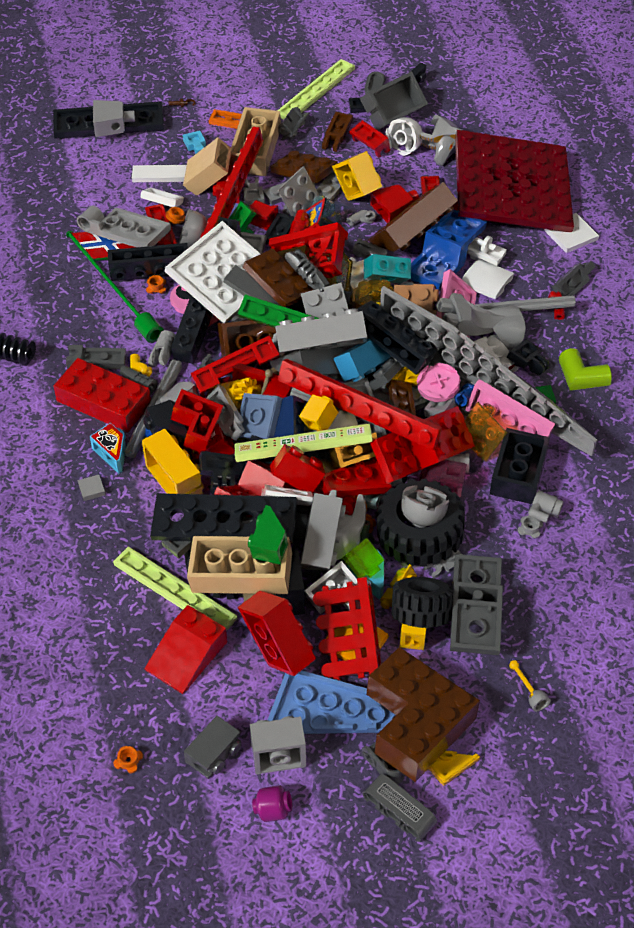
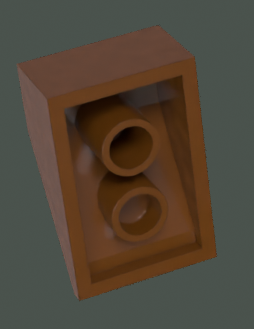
M252 320L218 323L222 358L269 335L273 339L276 328L259 324Z

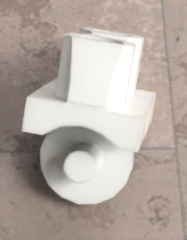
M487 236L484 240L476 237L468 246L467 253L470 254V258L473 260L482 259L498 266L506 255L507 249L492 244L493 238L491 236Z

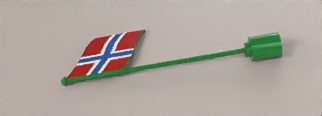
M68 231L66 233L67 238L70 237L137 316L134 321L135 328L148 343L156 342L160 333L164 331L162 326L149 312L140 314L95 262L107 260V250L135 247L87 232L73 233Z

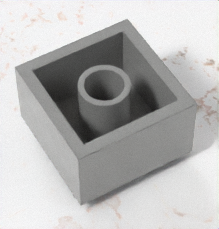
M287 716L280 720H260L250 724L255 774L306 767V743L301 717Z

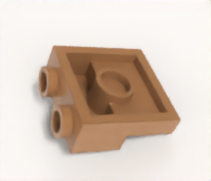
M434 284L394 285L395 293L437 315L435 302L439 301V290L436 289Z

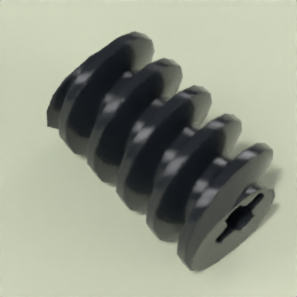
M1 333L0 359L12 361L15 364L20 363L22 366L28 365L36 352L35 342L31 341L29 344L28 339L21 341L20 337L14 339L13 335L7 336L6 333Z

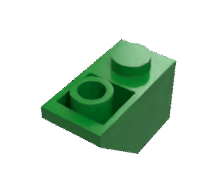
M265 505L263 513L257 517L254 534L249 536L248 548H250L253 559L280 565L288 547L285 530L272 508Z

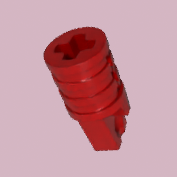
M304 209L297 211L291 223L289 234L303 231L309 227V215Z

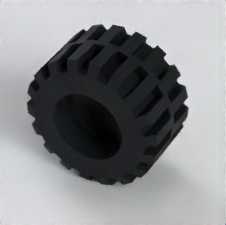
M411 577L397 581L393 585L391 614L398 622L413 627L431 628L445 625L452 619L453 587L446 582L428 577Z

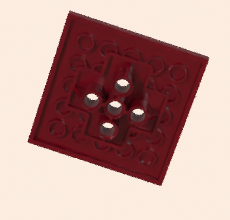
M464 130L456 131L458 216L563 232L573 231L574 222L566 146Z

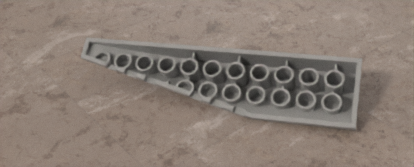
M383 286L381 288V308L390 315L395 316L399 322L412 329L416 335L428 341L432 347L438 350L431 361L433 364L444 363L454 367L460 379L467 384L475 385L479 379L490 384L495 389L509 395L512 399L555 423L551 433L590 456L594 454L597 439L552 400L505 367L455 326L387 287Z

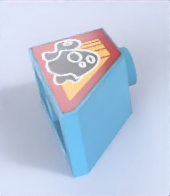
M110 422L92 434L90 441L92 449L120 474L123 470L126 436L122 429L116 428Z

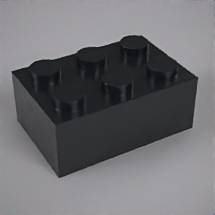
M506 428L492 475L490 495L532 504L541 479L550 437Z

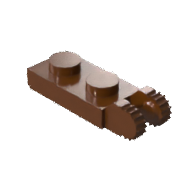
M335 112L325 132L322 149L326 150L331 140L335 141L333 151H338L353 122V115Z

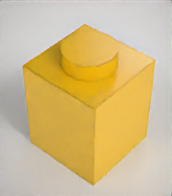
M312 394L299 417L307 428L323 431L329 429L338 414V410L329 397H319Z

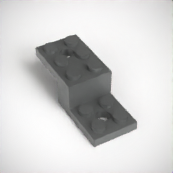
M455 554L450 651L489 655L500 654L503 586L501 585L502 558ZM479 575L483 578V581L476 583L471 580V576ZM471 625H479L483 631L473 633L469 627Z

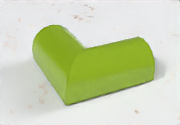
M575 348L566 349L560 354L559 362L569 390L611 385L612 375L608 364L585 367L580 352Z

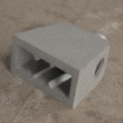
M93 100L95 137L123 133L125 131V122H135V112L124 111L123 102Z

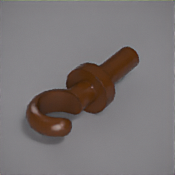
M179 99V101H168V105H180V107H183L192 101L194 102L193 106H195L196 102L193 99H187L186 101Z

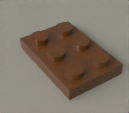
M290 151L286 156L272 164L270 169L273 174L292 177L304 166L312 182L318 183L334 171L332 166L337 164L338 161L330 160L328 157L321 158L313 154Z
M273 248L245 261L242 268L280 306L287 308L302 300L301 293L314 290Z

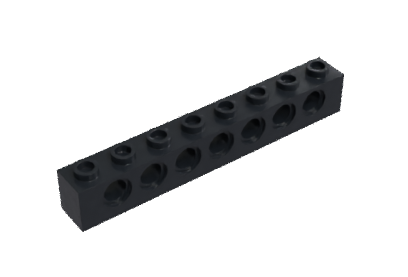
M220 217L218 224L223 221L240 237L242 236L240 221ZM192 295L171 346L175 360L190 364L195 363L213 315Z

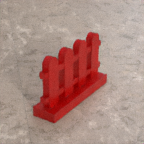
M367 577L357 578L358 585L355 586L352 581L346 582L347 587L330 590L328 585L322 586L323 591L316 592L313 596V602L317 606L325 607V615H320L316 619V626L322 631H328V638L321 640L318 646L323 654L331 655V663L324 664L321 669L324 677L341 681L340 677L358 675L359 679L365 678V673L370 675L382 664L371 581ZM356 601H360L361 609H357ZM349 603L350 611L332 613V605ZM359 625H363L364 633H360ZM352 626V635L335 637V629ZM362 649H366L367 657H363ZM355 650L356 659L338 661L337 653Z

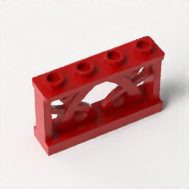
M336 222L269 238V246L271 247L270 249L273 248L278 252L307 245L316 253L310 261L318 267L325 278H333L334 276L342 275L343 270L341 267L345 240L348 239V232ZM327 254L332 255L331 261L326 257Z

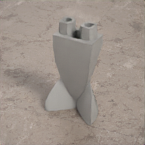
M452 293L449 299L440 298L436 305L438 312L445 313L442 319L455 326L466 336H478L495 332L508 350L513 349L524 339L525 321L519 307L515 305L486 310L470 303L462 294Z

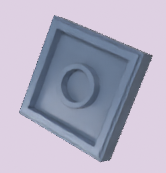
M244 393L240 415L244 420L242 426L245 431L239 438L250 439L251 435L262 439L274 438L283 398Z

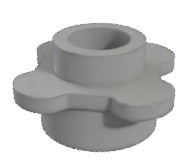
M529 515L522 517L521 527H518V533L538 538L540 536L539 529L543 526V522Z

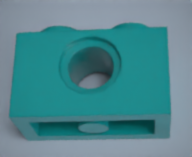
M372 254L364 259V280L401 284L411 279L410 258Z

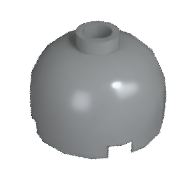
M191 209L187 211L186 221L182 227L179 239L180 243H187L188 248L200 239L201 233L204 232L208 221L203 214Z
M417 486L406 487L402 495V512L415 527L426 528L442 520L449 505V500L446 501L447 496L443 492L424 486V490H416Z

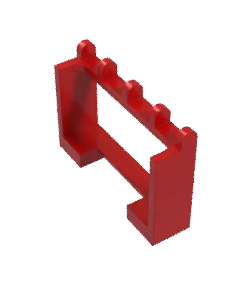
M269 335L192 372L191 381L197 387L198 396L205 398L204 392L220 385L218 379L233 373V366L239 363L248 365L255 361L260 366L270 360L278 359L279 353Z

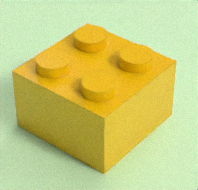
M367 151L332 166L348 201L365 196L383 187L381 178L373 166V159Z

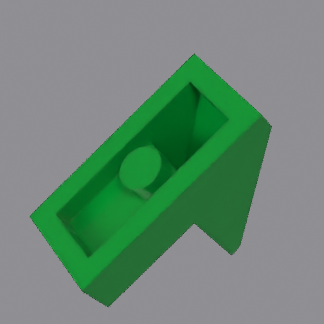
M240 201L229 219L240 221L241 232L254 233L248 225L256 215V212L247 203Z

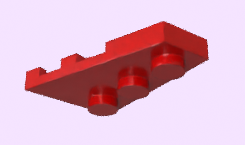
M376 456L365 462H357L354 466L342 467L325 473L326 475L320 482L324 495H329L333 489L337 490V497L358 496V494H384L392 488L391 483H386Z

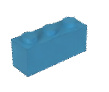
M367 338L366 343L357 344L333 359L343 381L352 379L353 382L363 379L365 375L376 371V368L382 367L381 365L392 356Z

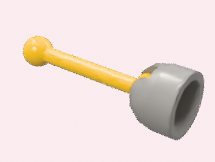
M512 660L509 663L510 668L516 671L531 693L528 701L532 709L537 712L547 708L551 702L548 695L542 690H534L520 670L518 661Z

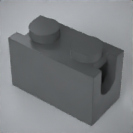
M216 715L184 750L185 762L207 779L213 774H219L225 765L224 761L230 755H236L241 748V740L238 739L240 731Z

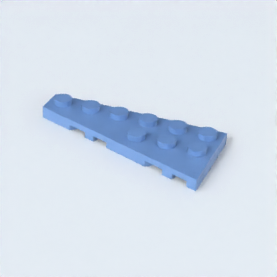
M300 671L295 676L285 673L268 721L280 720L287 716L301 717L304 734L379 733L396 715L367 696V688Z

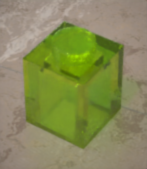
M367 538L342 557L358 578L366 575L371 578L381 570L378 565L384 561L383 557Z

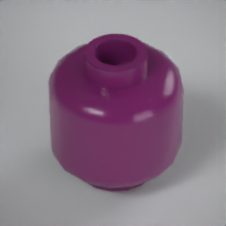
M281 785L259 789L256 798L252 800L254 814H258L264 822L287 818L288 813L292 811L293 807L290 792L286 791Z

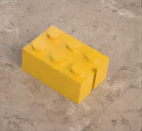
M163 429L142 440L146 467L167 494H203L204 486L201 481L200 468L198 464L192 463L188 452L180 448L174 435H170L166 429Z

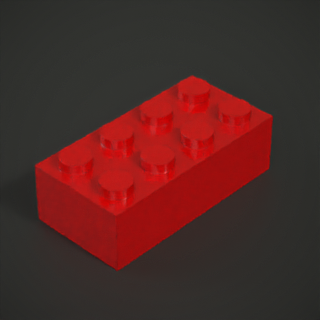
M77 358L53 385L57 402L107 424L111 422L116 428H120L125 432H129L139 420L151 400L148 387L80 358Z

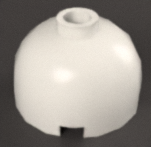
M408 117L393 120L389 128L386 129L390 149L393 147L401 151L398 153L403 156L415 152L423 140L420 138V133L423 131L419 123ZM405 144L406 150H400L398 148V145Z

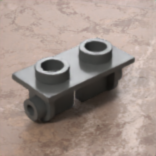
M298 107L292 108L279 125V133L283 134L281 140L294 138L298 134L297 130L305 124V119L309 113L303 115Z

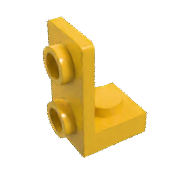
M402 623L400 648L424 650L426 628L413 627Z

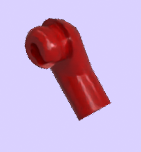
M551 291L548 298L562 297V294L559 291ZM554 308V319L563 320L565 317L564 308Z

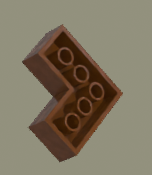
M399 647L368 676L366 695L396 715L377 734L374 753L416 782L476 720L480 700Z

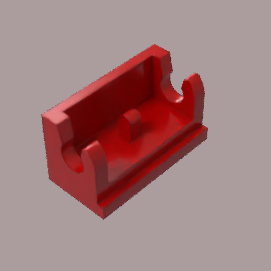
M363 120L349 131L353 141L357 142L360 140L373 149L378 158L381 157L382 150L385 153L390 151L388 137Z

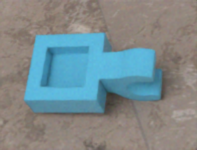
M200 131L183 135V142L188 151L194 150L195 154H197L206 147V141Z

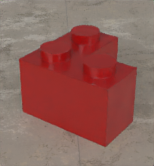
M181 389L173 407L171 420L189 427L183 446L200 453L201 451H206L224 405Z

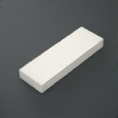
M133 165L132 182H184L187 165Z

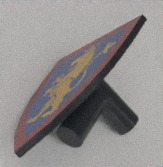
M326 197L305 210L309 215V226L316 222L320 226L333 223V221L323 217Z

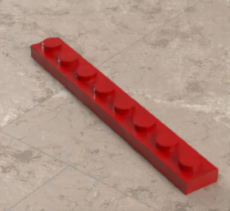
M253 126L247 135L246 142L240 149V155L237 161L234 162L233 170L227 177V183L224 189L221 190L220 198L214 205V211L211 217L208 218L207 226L204 232L201 233L200 238L218 224L220 217L229 218L264 141L260 127Z
M289 359L282 361L278 381L311 396L312 394L319 397L327 396L334 402L333 405L426 448L434 450L437 447L442 427Z

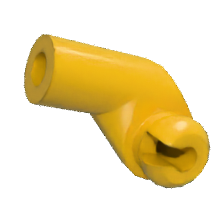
M138 354L130 355V368L150 377L152 368L147 366V364L141 363Z

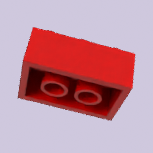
M258 591L238 606L246 625L270 667L295 676L316 659L312 652L313 646L305 638L302 632V624L294 617L292 613L293 607L286 598Z

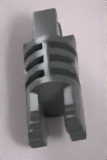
M300 249L295 250L294 253L291 251L285 254L286 261L310 287L324 292L323 287L329 286L330 283L318 267Z

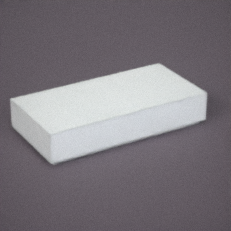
M151 187L141 191V198L170 207L180 206L184 199L182 196Z

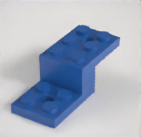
M454 209L447 215H444L439 222L426 232L423 251L411 263L410 280L421 284H434L436 289L440 290L444 272L451 269L456 274L465 265L469 244L485 230L487 222L480 219L458 216V211Z

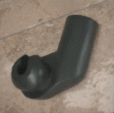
M368 520L365 521L360 533V545L362 547L367 544L372 547L375 543L373 535L369 533L371 523Z

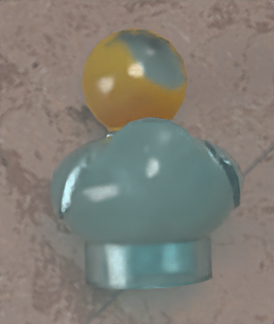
M320 195L312 201V205L325 198V196ZM327 199L323 217L328 216V219L333 223H339L341 215L335 211L334 202L331 199Z

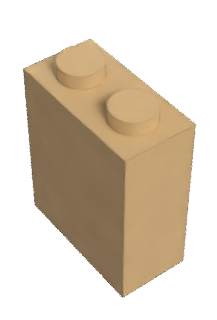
M218 137L187 161L183 186L193 194L199 195L227 175L232 148Z

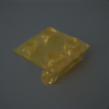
M477 402L464 421L473 437L475 447L471 449L486 462L508 432L492 417L495 410L492 405L482 406Z

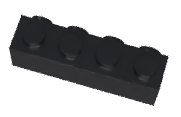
M179 243L107 250L110 278L112 281L149 278L153 275L169 276L165 272V267L186 251L188 244Z
M369 301L358 308V312L363 311L368 339L416 375L424 367L430 365L438 350L432 347L428 341L420 338L412 329L407 328L395 316L387 313L379 304L373 301Z

